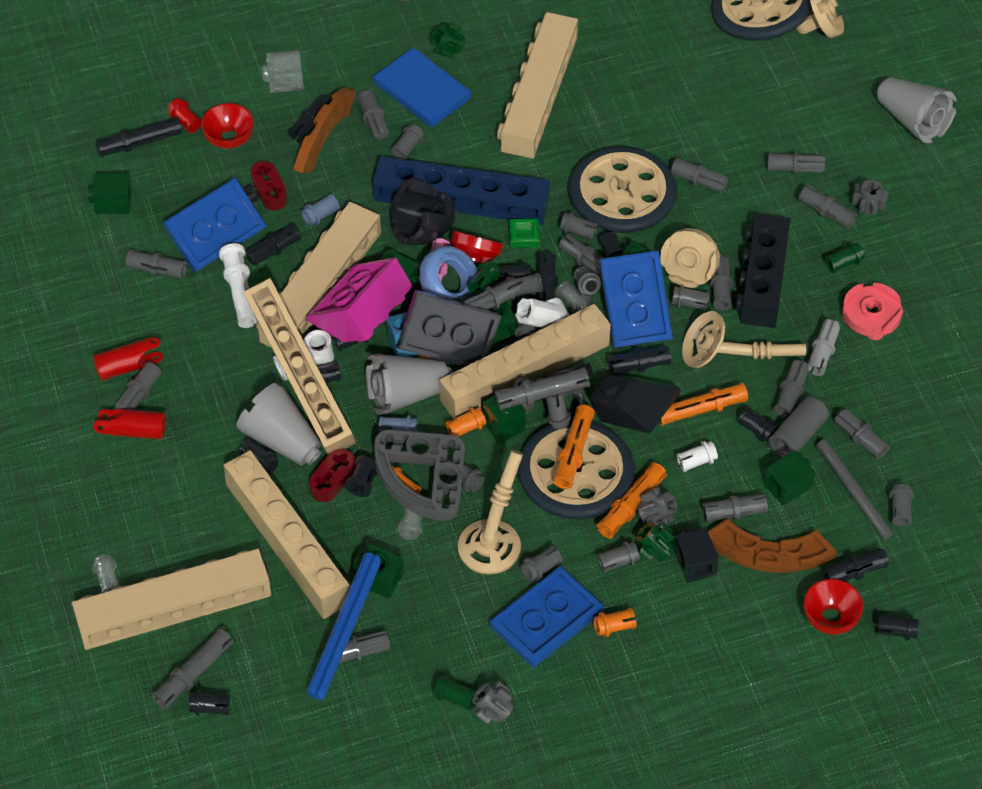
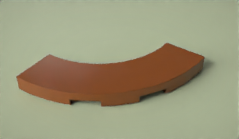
M344 87L332 95L334 100L329 105L324 104L313 120L316 125L309 136H305L293 167L295 171L301 173L313 172L327 137L343 118L349 117L356 89Z
M727 518L708 531L714 548L720 555L742 566L765 572L803 571L822 565L835 558L837 554L836 549L818 530L794 539L769 542L760 540V537L742 530Z

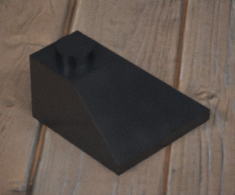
M606 375L590 395V398L601 422L650 434L681 393V389L677 386L634 376Z

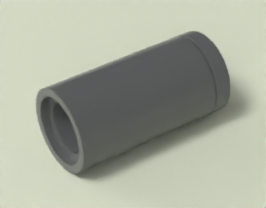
M806 397L769 438V445L772 450L782 458L794 450L799 452L829 418L828 409L818 399Z

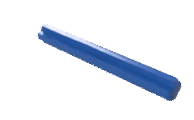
M367 552L363 556L307 689L308 695L318 700L325 698L381 564L380 557L376 554Z

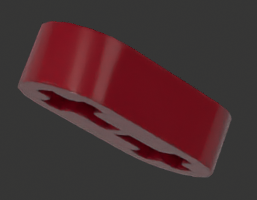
M270 162L256 163L251 169V179L262 205L266 209L273 211L284 208L288 201L287 191L276 167ZM261 174H265L266 177H269V180L265 181ZM273 191L277 198H273L269 192Z
M345 449L332 451L313 473L309 480V488L314 500L318 502L331 501L344 487L347 478L352 476L355 469L354 456L350 451ZM343 462H346V466L341 465V466H339V468L336 470V464H335V463H337V464H342ZM327 481L329 482V488L323 487L321 490L318 489V485L324 486Z

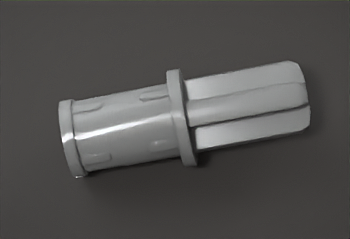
M826 319L823 322L818 338L812 343L813 351L808 362V372L811 371L812 375H824L830 355L835 353L836 348L834 344L840 330L839 323L836 320Z

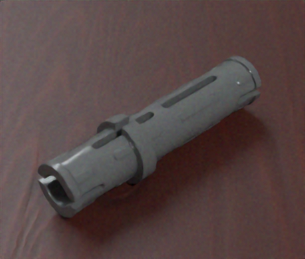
M585 367L579 370L530 383L526 380L522 381L519 386L495 391L496 398H498L496 400L500 411L524 403L532 405L535 400L583 387H590V382L587 380L589 377Z
M218 629L179 669L175 668L170 673V678L151 695L152 699H156L154 702L160 708L167 710L185 690L188 692L193 687V682L224 651L234 644L233 640L230 639V635L224 630Z

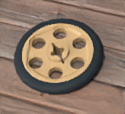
M714 0L712 13L715 22L729 35L743 40L759 41L780 37L793 31L810 15L812 6L810 0H796L797 2L792 5L784 4L788 0H740L743 3L736 6L730 4L738 0ZM773 16L780 17L778 20L773 22L766 21L768 18ZM744 17H752L748 22L740 21Z
M616 146L596 151L579 163L569 180V195L579 215L588 221L599 223L598 228L611 232L631 233L650 228L667 216L677 198V184L673 173L666 163L656 155L634 147ZM621 163L628 168L623 171H617L613 168V165ZM642 173H649L653 175L654 178H652L651 180H642L641 178H639V175ZM593 176H601L604 181L593 183L589 179ZM645 195H652L656 197L657 200L648 203L643 201L642 197ZM596 198H603L607 201V203L605 205L598 206L595 205L592 202V200ZM626 207L632 209L633 213L631 215H622L618 210Z
M570 420L569 425L562 429H554L551 425L544 427L531 437L521 452L523 457L518 468L520 484L527 496L539 508L552 515L566 519H587L609 512L612 509L611 505L613 502L621 499L634 481L635 464L632 453L625 442L614 431L601 424L591 422L582 452L583 462L578 468L581 469V472H576L571 488L564 489L561 493L556 494L550 492L547 488L554 483L553 480L559 466L558 455L562 448L559 447L558 443L562 440H567L573 420ZM578 429L576 439H578L581 429ZM592 445H600L605 451L600 455H594L588 449ZM573 454L570 455L568 465L571 463ZM541 459H550L554 462V466L544 469L538 465V462ZM609 469L615 473V476L612 479H603L598 473L601 470ZM587 488L594 491L595 495L590 499H584L578 495V492Z

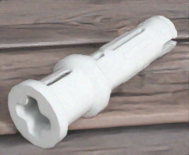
M232 243L223 246L219 250V257L225 266L223 271L224 278L231 286L238 325L242 328H249L254 326V323H257V319L243 293L250 289L248 286L250 270L244 261L245 248L241 244Z

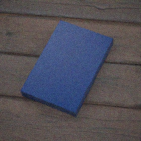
M414 47L373 76L375 85L430 128L471 99L470 90Z
M236 178L162 223L194 273L219 258V250L223 246L232 243L241 244L267 227Z
M659 251L600 259L599 265L608 320L611 324L610 332L613 348L672 340L673 335Z
M559 566L490 620V627L534 668L592 622L593 618L597 617L600 612H604V606L564 568Z

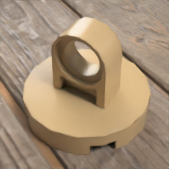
M810 0L812 6L811 13L796 28L798 33L804 34L821 27L829 38L842 34L844 32L842 15L837 17L834 8L838 6L837 1Z
M686 228L675 232L665 241L661 249L660 262L662 267H665L669 274V279L680 286L684 285V287L694 288L705 284L715 275L719 267L720 254L716 243L708 234L699 229Z

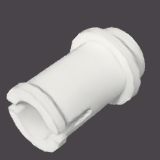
M702 441L698 447L677 453L676 458L678 464H682L680 466L682 472H686L705 463L713 464V460L718 459V454L712 442L706 443V441Z

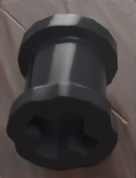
M358 456L354 461L355 469L352 476L347 478L344 486L348 492L355 496L368 497L372 491V481L378 475L375 460L366 456Z

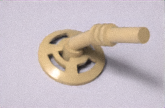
M714 311L703 313L691 324L682 346L683 360L692 368L703 367L717 353L753 356L754 359H757L758 356H760V359H764L765 356L767 359H771L772 356H806V344H771L770 341H767V344L760 342L758 345L757 342H753V345L723 342L725 322L723 317ZM713 321V324L703 328L707 323ZM696 340L698 353L693 356V345Z
M511 450L500 483L495 485L496 489L493 490V495L495 496L490 498L492 506L488 519L470 524L459 537V556L462 562L475 572L498 574L512 567L519 558L521 542L517 532L509 524L500 521L504 507H507L509 504L507 500L511 499L510 494L514 491L512 484L523 457V453ZM498 527L504 529L508 533L502 534L498 531ZM475 529H478L472 535L470 543L466 544V540L470 533ZM480 535V541L475 542L477 537ZM499 543H503L502 548L498 551ZM508 544H513L510 554L502 560L500 557L506 553ZM476 551L484 557H490V563L479 562L471 557V554Z

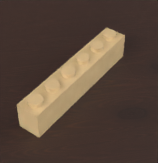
M546 12L543 22H538L535 30L536 41L531 42L528 48L527 57L529 60L528 62H523L520 71L521 81L516 82L514 85L513 103L508 102L506 107V122L499 125L497 139L501 140V152L534 159L577 40V18Z
M349 202L343 211L337 213L331 228L322 233L316 248L307 253L304 263L298 272L294 271L285 289L282 292H278L302 339H304L314 325L307 320L306 316L355 264H359L381 234L379 214ZM257 322L260 343L271 347Z
M271 278L244 291L243 293L327 455L334 450L346 449L356 444L349 426Z
M593 304L439 379L440 401L453 419L468 413V409L471 407L482 409L483 401L495 396V391L512 388L514 382L519 378H524L523 381H526L527 378L532 381V379L555 373L609 346L611 324L598 307Z
M251 450L224 464L227 487L321 617L325 619L341 610L349 592L348 582Z
M255 549L252 551H241L234 556L220 560L213 559L203 565L189 569L181 568L174 573L161 577H150L133 585L118 586L111 591L98 595H87L80 600L73 601L72 605L84 648L87 650L271 596V589L260 551Z

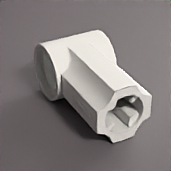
M523 298L517 304V312L515 314L519 323L539 328H546L570 316L562 300L559 298L549 299L545 302Z
M314 330L308 333L304 343L316 366L332 364L334 352L330 335L323 330ZM276 355L273 356L280 376L285 381L288 380Z

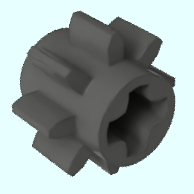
M866 179L862 185H855L852 204L858 205L859 213L875 215L879 209L885 210L889 191L883 190L880 181Z
M660 487L641 496L643 502L639 503L638 512L644 523L652 522L658 527L661 522L668 525L669 522L675 520L673 514L677 512V503L671 493H662Z
M499 681L495 686L488 683L480 686L472 700L473 704H475L473 709L477 711L476 716L486 724L491 719L495 722L505 720L513 709V702L511 701L513 696L509 694L510 689Z

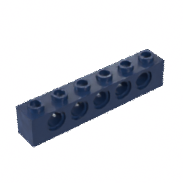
M380 156L373 181L374 201L392 203L394 195L398 194L397 190L400 189L404 182H407L409 179H420L436 188L439 192L450 196L455 203L456 213L504 220L538 218V224L544 225L550 199V180Z

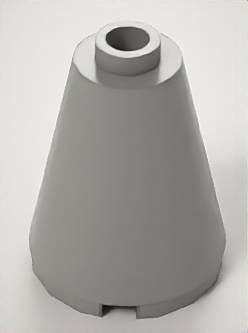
M890 77L883 81L877 90L878 101L917 139L924 143H932L934 141L930 139L934 136L941 137L944 135L954 119L956 109L952 106L953 100L956 101V97L947 89Z
M384 354L370 355L368 359L372 360V365H367L365 369L369 400L375 399L377 407L372 408L376 414H388L439 394V379L451 374L452 370L449 366H446L444 361Z
M273 383L263 389L252 400L255 405L250 412L244 409L241 413L236 427L242 433L302 466L306 463L311 465L321 455L322 451L319 449L322 443L284 387L279 383L278 385Z

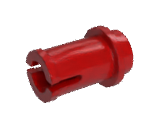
M177 98L169 104L168 111L170 117H178L180 123L189 133H194L201 127L202 120L193 113L186 100Z

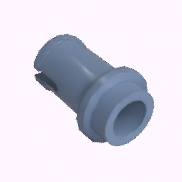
M329 194L326 198L313 205H305L301 214L307 225L316 226L320 224L321 219L339 211L340 205L335 196Z
M408 415L407 418L380 416L379 426H381V429H379V433L384 430L417 432L418 421L412 418L411 415Z

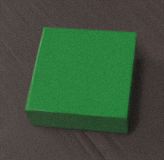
M538 218L509 219L510 248L539 247Z

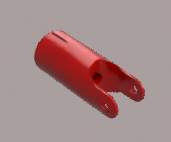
M151 337L93 355V362L100 381L141 369L147 362L155 364L162 361L163 354L156 351L143 355L146 351L155 349L160 345L159 338Z
M103 409L98 413L99 420L95 421L93 425L94 430L100 434L164 439L166 413Z

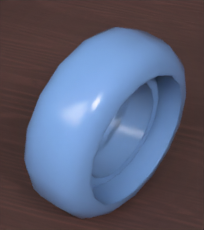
M452 246L438 247L424 257L420 265L419 275L423 292L451 300L462 298L466 301L475 297L479 290V287H477L472 294L468 289L469 282L478 271L470 256L461 249ZM441 263L450 264L458 273L461 281L458 293L455 294L447 291L441 284L438 276V269Z

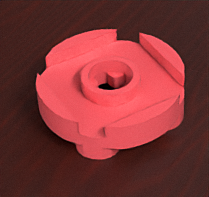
M873 283V286L863 287V284L856 285L848 291L844 298L842 320L855 332L865 335L872 340H880L884 335L893 332L899 326L903 314V308L900 304L901 299L896 291L881 283ZM874 306L878 308L877 313H871L866 309V307L872 309Z

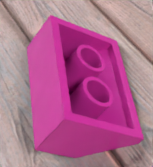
M396 257L355 264L312 309L306 318L310 323L342 342H364L373 335V330L380 323L389 318V312L405 300V295L413 286Z

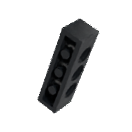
M756 214L754 225H748L746 242L751 243V248L745 247L743 265H748V271L742 270L739 288H745V293H738L736 311L742 312L740 324L776 328L790 218Z

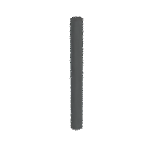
M826 439L821 440L816 446L882 539H889L894 532Z

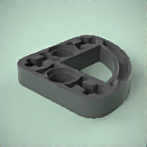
M384 430L380 432L375 439V465L378 476L388 493L408 510L426 518L449 521L458 515L465 456V444L462 439L453 435L399 430ZM386 442H392L391 449H385ZM403 443H406V452L402 451ZM416 443H423L429 449L423 454L413 452L411 447ZM448 447L454 448L453 462H447ZM390 462L435 466L432 499L415 493L402 483L393 471ZM445 472H450L457 479L453 483H444L439 477ZM444 493L450 494L448 509L442 508Z

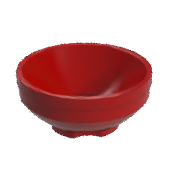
M233 103L220 104L212 107L205 113L202 119V131L206 140L212 145L220 148H234L242 145L251 137L253 118L251 113L241 105ZM227 131L237 134L235 138L230 140L223 139L221 135Z
M455 230L452 231L451 242L453 246L465 252L472 261L480 263L490 261L499 256L504 247V244Z
M826 579L812 585L805 595V616L814 628L823 633L832 635L846 633L857 625L862 616L863 601L859 592L852 585L842 580ZM827 609H834L839 612L841 618L838 621L830 622L824 619L822 612Z

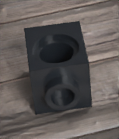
M706 527L698 530L689 529L680 535H676L674 553L687 583L717 575L719 557Z

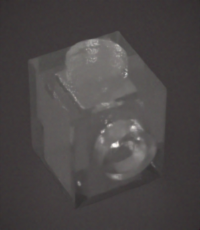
M300 51L266 53L267 65H262L263 82H269L270 93L303 90Z

